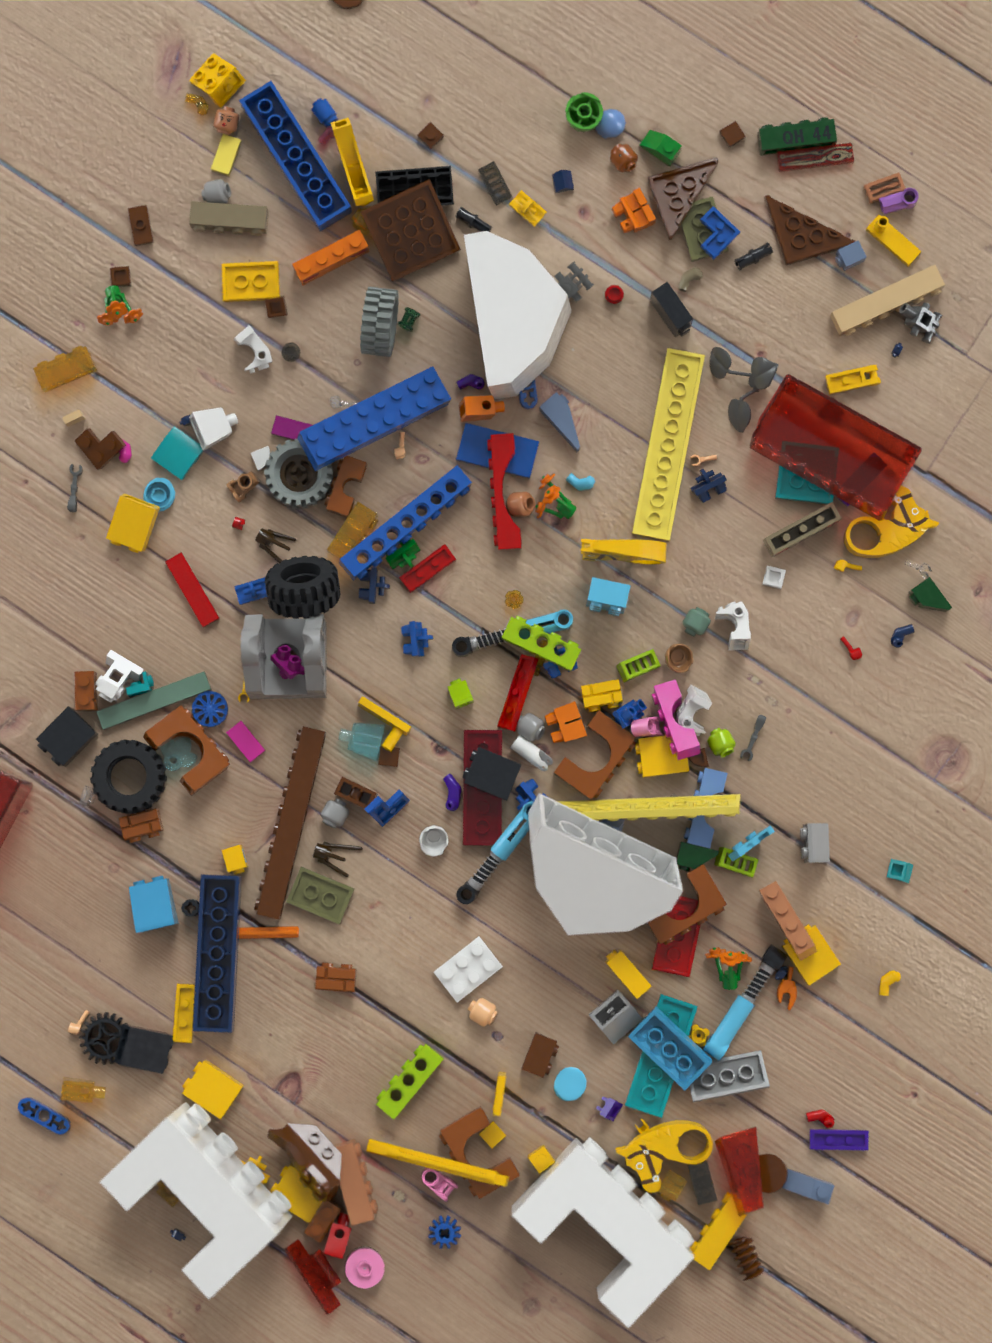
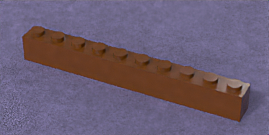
M305 726L302 727V730H298L296 741H299L298 748H294L291 759L294 760L293 768L289 767L287 778L290 780L288 786H284L282 797H285L284 804L279 806L278 816H280L279 824L275 823L273 834L276 835L275 840L270 843L268 850L271 857L270 861L265 863L264 872H266L265 880H261L259 891H262L261 897L256 899L254 910H257V915L277 920L281 919L326 737L325 731Z

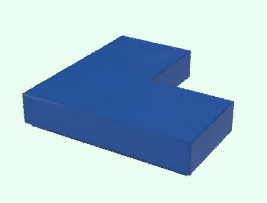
M714 206L700 219V222L713 233L700 248L715 260L740 234V231Z
M399 789L386 802L377 796L365 810L383 827L410 800Z

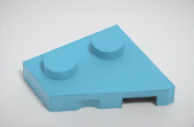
M770 825L757 834L753 831L745 837L747 840L745 843L740 841L733 846L732 849L734 851L728 856L732 861L736 860L759 844L764 838L774 833V829Z

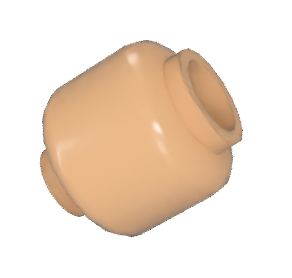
M479 998L477 1002L473 1000L468 1008L470 1011L469 1018L483 1027L487 1024L491 1025L498 1014L496 1005L485 998Z

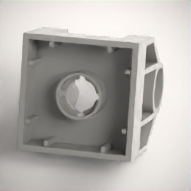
M324 614L315 617L310 616L306 619H264L263 615H245L244 626L241 632V660L245 692L250 699L327 698V623ZM288 645L302 659L301 665L304 667L305 674L296 675L293 679H282L279 675L280 669L270 660L271 655L277 653L278 647Z

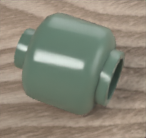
M698 607L690 609L682 622L686 628L685 632L693 637L696 634L703 635L711 623L710 614Z

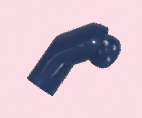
M909 624L896 628L891 637V644L896 648H900L903 645L904 637L915 633L913 625Z

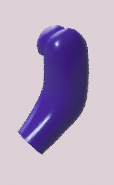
M450 773L443 778L448 788V798L445 806L448 810L455 811L459 807L462 791L460 784Z

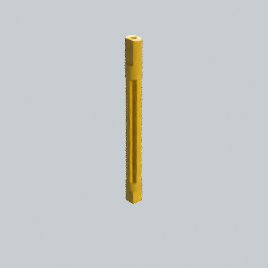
M373 1139L368 1141L366 1150L368 1153L491 1185L507 1186L509 1176L498 1174L497 1171Z

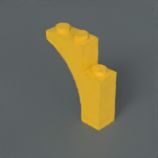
M349 117L332 122L331 127L355 205H368L374 201Z

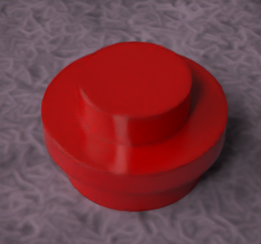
M611 285L605 291V298L611 304L620 303L624 297V292L618 285Z

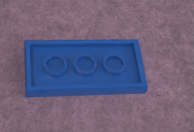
M465 423L456 460L489 468V459L492 458V451H488L487 440L491 439L490 435L507 433ZM514 435L515 455L511 459L505 473L530 479L539 441Z

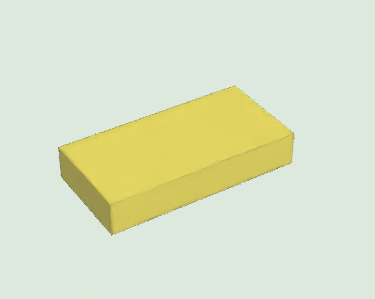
M226 134L222 135L211 171L230 176L241 139Z

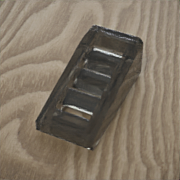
M495 161L478 169V174L496 206L512 198V194ZM492 170L494 171L493 173L489 174L488 176H485L486 173H488V172H490V171H492ZM495 177L498 178L497 180H495V181H493V182H491V183L488 182L489 180H491V179H493V178H495ZM501 183V187L492 190L493 187ZM503 190L505 191L503 195L496 198V194Z

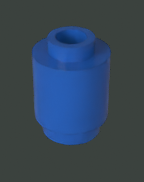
M319 98L312 104L313 108L311 111L326 128L331 126L332 122L338 120L337 113L327 99L322 100Z

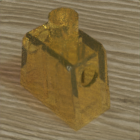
M63 1077L61 1100L92 1103L93 1098H105L106 1087L95 1086V1081ZM82 1088H88L89 1092L87 1094H82L80 1090Z

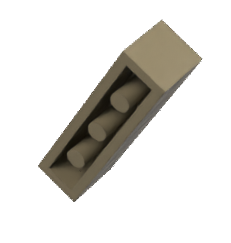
M191 201L189 224L191 228L198 232H205V229L213 230L215 233L232 231L233 234H243V232H251V235L261 236L262 233L267 234L268 209L266 206Z
M833 502L771 534L763 542L771 557H774L836 524L842 518Z

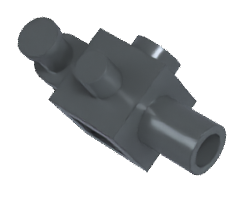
M574 261L567 267L574 274L570 272L564 277L559 271L554 277L558 280L561 288L567 293L568 299L572 297L577 302L582 298L577 292L583 287L581 283L587 291L594 284L590 282L587 274L584 275L582 273L583 269H579Z
M904 303L900 307L899 312L907 317L904 324L912 329L910 334L917 336L918 333L926 332L922 341L930 344L932 336H935L937 332L935 328L940 326L939 320L942 318V314L929 311L930 304L923 303L922 306L917 307Z

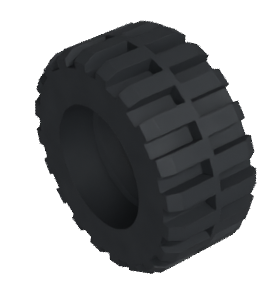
M302 556L298 558L292 557L289 560L285 559L281 563L275 564L273 568H270L265 576L269 607L276 614L286 618L299 619L301 617L319 616L320 613H326L330 608L332 609L340 599L341 592L337 568L332 562L322 557Z
M120 740L119 742L109 744L110 746L107 748L104 747L100 751L101 754L94 759L95 764L94 767H91L90 771L92 772V777L90 778V782L93 784L92 790L98 796V800L106 805L107 808L125 814L143 812V810L152 807V804L160 799L159 796L164 792V784L167 782V776L165 775L166 767L162 762L161 756L150 746L135 740ZM124 759H135L146 770L147 778L144 787L132 795L119 793L111 782V773L114 766Z

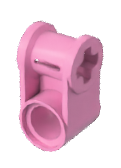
M659 717L633 720L631 722L632 734L635 737L646 738L663 736V733L660 732Z
M425 1168L422 1172L423 1183L446 1202L454 1188H458V1185L452 1179L438 1170ZM427 1172H434L436 1178L433 1181H428L425 1175Z

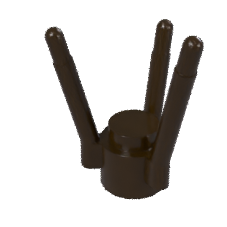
M262 528L257 534L255 541L260 544L259 547L265 550L278 563H281L282 560L267 546L271 547L272 544H275L289 551L290 547L275 540L274 536L291 541H296V538L274 532L271 529L267 531Z
M327 842L323 844L317 843L313 853V857L318 859L317 862L325 864L345 877H349V874L326 861L330 858L343 862L346 861L345 858L332 854V849L329 848L362 850L363 848Z

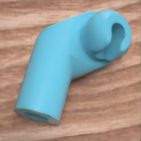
M571 473L566 479L569 484L579 491L591 489L595 484V479L592 476L578 479Z

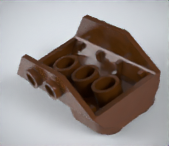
M287 1123L284 1128L269 1129L267 1138L287 1153L290 1161L300 1173V1182L303 1186L309 1187L313 1191L314 1198L318 1202H326L336 1197L340 1183L342 1154L317 1126Z

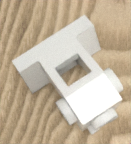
M250 325L234 338L238 345H248L255 353L254 361L245 368V371L249 370L251 374L255 372L254 368L258 367V370L268 368L269 363H272L269 348L257 336ZM263 353L265 355V358L260 359L258 357V354Z
M742 601L738 603L731 602L725 606V609L719 607L715 620H730L736 628L730 634L729 650H748L751 633L749 631L748 611Z
M110 650L106 657V664L111 667L104 676L101 675L95 685L97 686L96 690L100 691L99 696L112 703L113 700L117 701L122 696L125 690L123 685L129 678L136 682L141 680L144 669ZM115 671L123 675L118 683L110 679Z
M690 685L687 690V696L676 712V722L682 727L694 729L696 736H700V733L705 734L706 731H704L703 726L693 721V716L698 709L705 708L709 710L712 702L706 692Z

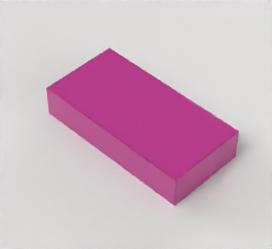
M242 721L226 732L250 763L266 751Z

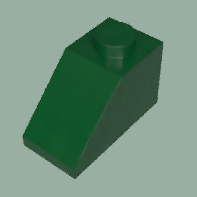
M930 577L908 592L911 602L915 606L918 605L919 608L947 612L952 608Z
M680 842L676 857L677 865H679L678 869L688 872L690 868L696 869L717 856L719 851Z

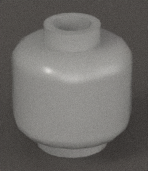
M222 179L206 182L204 190H202V198L208 203L225 204L231 197L230 186Z
M527 713L524 716L521 715L517 723V733L528 741L539 740L546 729L544 721L532 713Z
M337 798L335 801H327L321 812L322 822L335 829L337 826H343L349 815V810L345 807L346 803Z

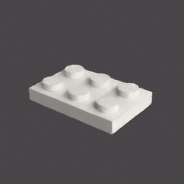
M478 936L436 969L434 974L455 1001L459 1002L503 966L480 936Z

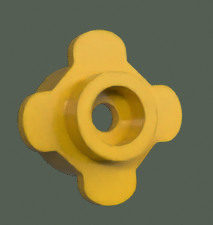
M693 1025L691 1027V1035L688 1037L700 1047L705 1046L710 1031L707 1028L702 1029L698 1025Z

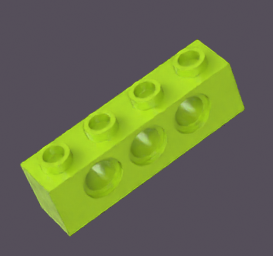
M520 616L510 618L501 637L502 640L570 672L572 671L581 652V649L578 648L579 644L571 640L567 643L561 640L562 636L551 632V634L543 632L544 628L537 624L533 626L526 624L527 620ZM526 629L530 632V637L522 639L519 636V632ZM545 638L548 644L546 647L541 648L537 645V640ZM556 646L564 647L565 653L562 656L555 654L554 648Z
M427 1043L424 1046L421 1044L414 1051L416 1056L413 1060L410 1061L408 1059L401 1067L404 1071L400 1076L395 1074L389 1082L390 1088L387 1091L383 1089L376 1097L378 1100L376 1105L393 1120L444 1059ZM417 1060H424L427 1067L424 1070L417 1069ZM405 1075L413 1076L414 1083L412 1085L404 1083L403 1077ZM399 1090L402 1094L401 1099H392L391 1092Z

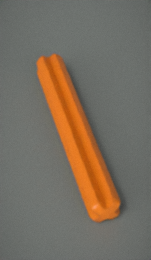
M298 926L239 927V939L299 937Z

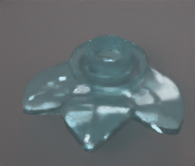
M183 737L176 742L170 740L161 747V752L164 755L163 763L166 769L177 771L181 767H190L195 763L197 755L190 752L191 740L189 738ZM175 758L177 762L172 764L170 759Z

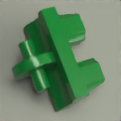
M410 539L405 544L401 542L400 545L402 547L390 556L386 554L385 559L392 570L398 566L403 568L407 564L410 568L414 567L411 561L416 559L415 554L421 551L414 539Z

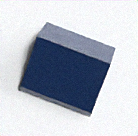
M561 169L552 174L555 193L574 190L571 171Z

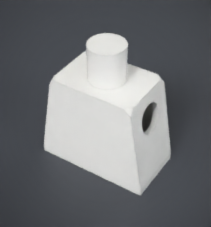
M222 408L195 411L189 417L203 451L229 437L232 433L230 426L238 424L236 414L233 413L226 416Z

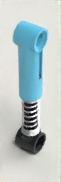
M560 610L528 619L526 624L533 626L534 624L542 625L554 622V624L543 626V632L550 634L551 632L569 629L573 623V616L568 610ZM559 616H567L569 622L565 625L558 622ZM506 628L502 631L500 629L498 632L494 631V633H484L483 636L479 635L478 637H458L452 643V650L456 656L465 657L474 651L481 650L482 647L486 648V646L491 647L493 644L496 646L497 643H506V641L501 639ZM523 629L519 632V636L522 639H528L530 632ZM464 642L467 645V649L464 652H459L456 649L458 643Z
M530 801L523 806L491 847L490 856L487 857L486 861H483L484 864L480 865L481 868L477 869L474 877H470V880L466 881L457 890L456 897L460 903L470 904L476 900L482 885H484V881L491 877L490 874L494 873V869H497V865H500V862L507 860L529 832L528 807L532 806L534 801ZM524 819L527 820L524 823V825L520 828V830L515 834L514 831L518 828ZM464 889L471 891L472 897L470 899L463 896Z
M772 944L768 947L761 958L760 970L756 972V976H753L754 979L750 980L751 984L747 985L748 988L744 989L745 993L737 996L714 1034L706 1042L703 1051L718 1061L721 1060L729 1044L754 1008L755 997L759 996L758 993L762 991L761 988L764 987V983H767L766 980L770 978V974L772 975L775 970L778 971L788 956Z

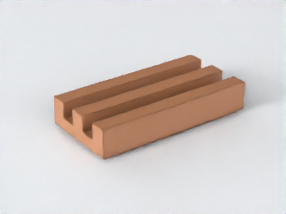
M900 172L863 186L870 204L879 201V198L899 193L906 189ZM894 179H898V181L895 183L883 186L872 191L870 190V188L878 186L880 184L889 182ZM900 185V188H898V189H895V190L886 192V193H884V194H881V195H878V196H875V197L872 196V195H874V194H877V193L886 191V190H888V189H891V188H894V187H897V186Z

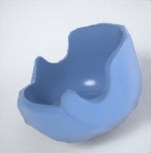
M615 109L603 111L602 120L596 127L597 133L605 139L616 138L625 130L626 121L624 115Z

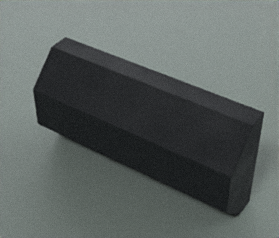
M451 166L375 171L378 203L429 179L440 204L454 205Z

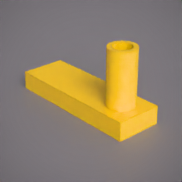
M878 215L866 228L869 234L907 267L922 252L889 223L886 216Z
M362 696L359 700L358 706L392 727L389 735L381 745L384 749L391 752L402 734L408 735L411 726Z

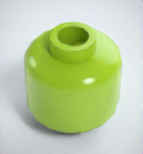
M716 728L712 730L707 740L715 756L723 758L734 752L736 743L727 729L721 730Z

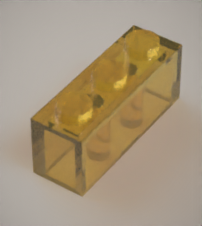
M86 346L75 347L71 353L66 355L65 353L59 354L54 357V360L49 362L42 361L37 364V367L33 368L41 389L45 393L98 371Z
M357 502L327 548V551L338 559L343 557L368 537L366 534L370 529L373 530L379 521L377 513Z

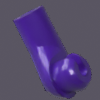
M469 374L456 381L460 390L467 386L476 389H482L485 386L483 378L474 374Z

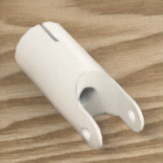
M521 735L518 736L510 747L541 771H547L548 765L553 763L551 757Z

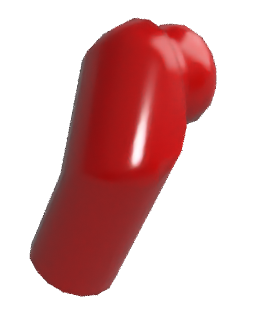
M823 1109L806 1113L808 1122L818 1120L826 1128L834 1126V1117Z

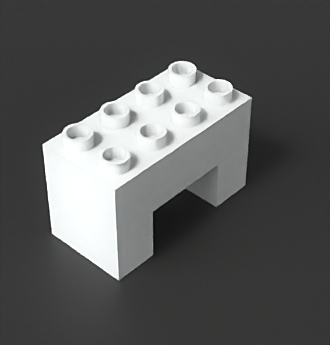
M185 1102L166 1117L100 1183L126 1211L146 1195L160 1180L169 1187L214 1236L182 1269L201 1292L210 1299L281 1231L292 1217L288 1212L291 1204L280 1191L275 1190L271 1194L261 1183L264 1175L254 1163L250 1161L245 1165L234 1154L237 1151L235 1142L227 1134L221 1132L217 1136L207 1125L211 1119L201 1106L194 1104L190 1107Z
M591 1137L583 1144L575 1138L555 1159V1163L549 1166L512 1205V1216L540 1243L549 1236L573 1209L585 1218L625 1257L597 1286L599 1300L629 1328L693 1260L694 1255L690 1246L695 1240L676 1219L669 1226L661 1220L666 1212L648 1192L639 1199L632 1192L637 1186L634 1182L635 1180L619 1164L610 1171L603 1164L608 1158L607 1153Z

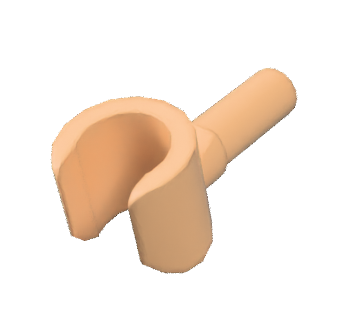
M400 432V447L394 448L396 459L406 456L404 448L405 432Z
M692 455L690 459L698 458L699 461L691 465L698 467L702 462L716 460L717 456L699 457L698 455Z
M86 1010L77 1024L71 1022L68 1032L74 1035L79 1034L82 1024L90 1012Z

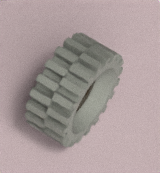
M368 287L363 306L360 351L362 354L391 357L398 320V290Z
M295 439L294 442L287 440L285 441L286 444L276 446L277 450L275 452L271 451L269 454L270 459L266 460L264 475L267 486L274 497L287 507L289 505L294 509H298V507L306 509L309 505L315 506L318 504L317 501L323 500L325 494L329 493L331 489L333 468L329 464L315 471L298 439ZM303 463L310 465L313 469L312 480L307 485H304V483L308 481L309 477L306 468L302 466ZM292 464H295V466L292 467L290 472L294 475L291 478L297 484L295 487L286 480V472ZM298 471H301L302 474H305L301 475L300 479H298L297 476H295L298 474Z

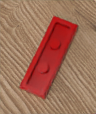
M444 544L400 576L399 579L407 590L412 593L456 561V558L446 544Z

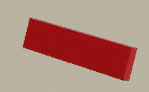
M181 552L165 561L202 627L204 628L220 619L183 553Z
M521 654L497 727L515 732L539 659Z

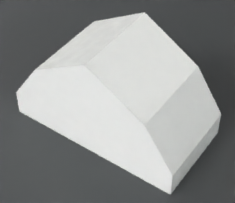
M488 231L464 235L487 385L492 396H494V400L515 397L550 365L572 311L568 295L530 250Z
M540 793L538 794L528 812L536 889L568 935L630 931L672 910L683 892L676 857L595 819L593 820Z

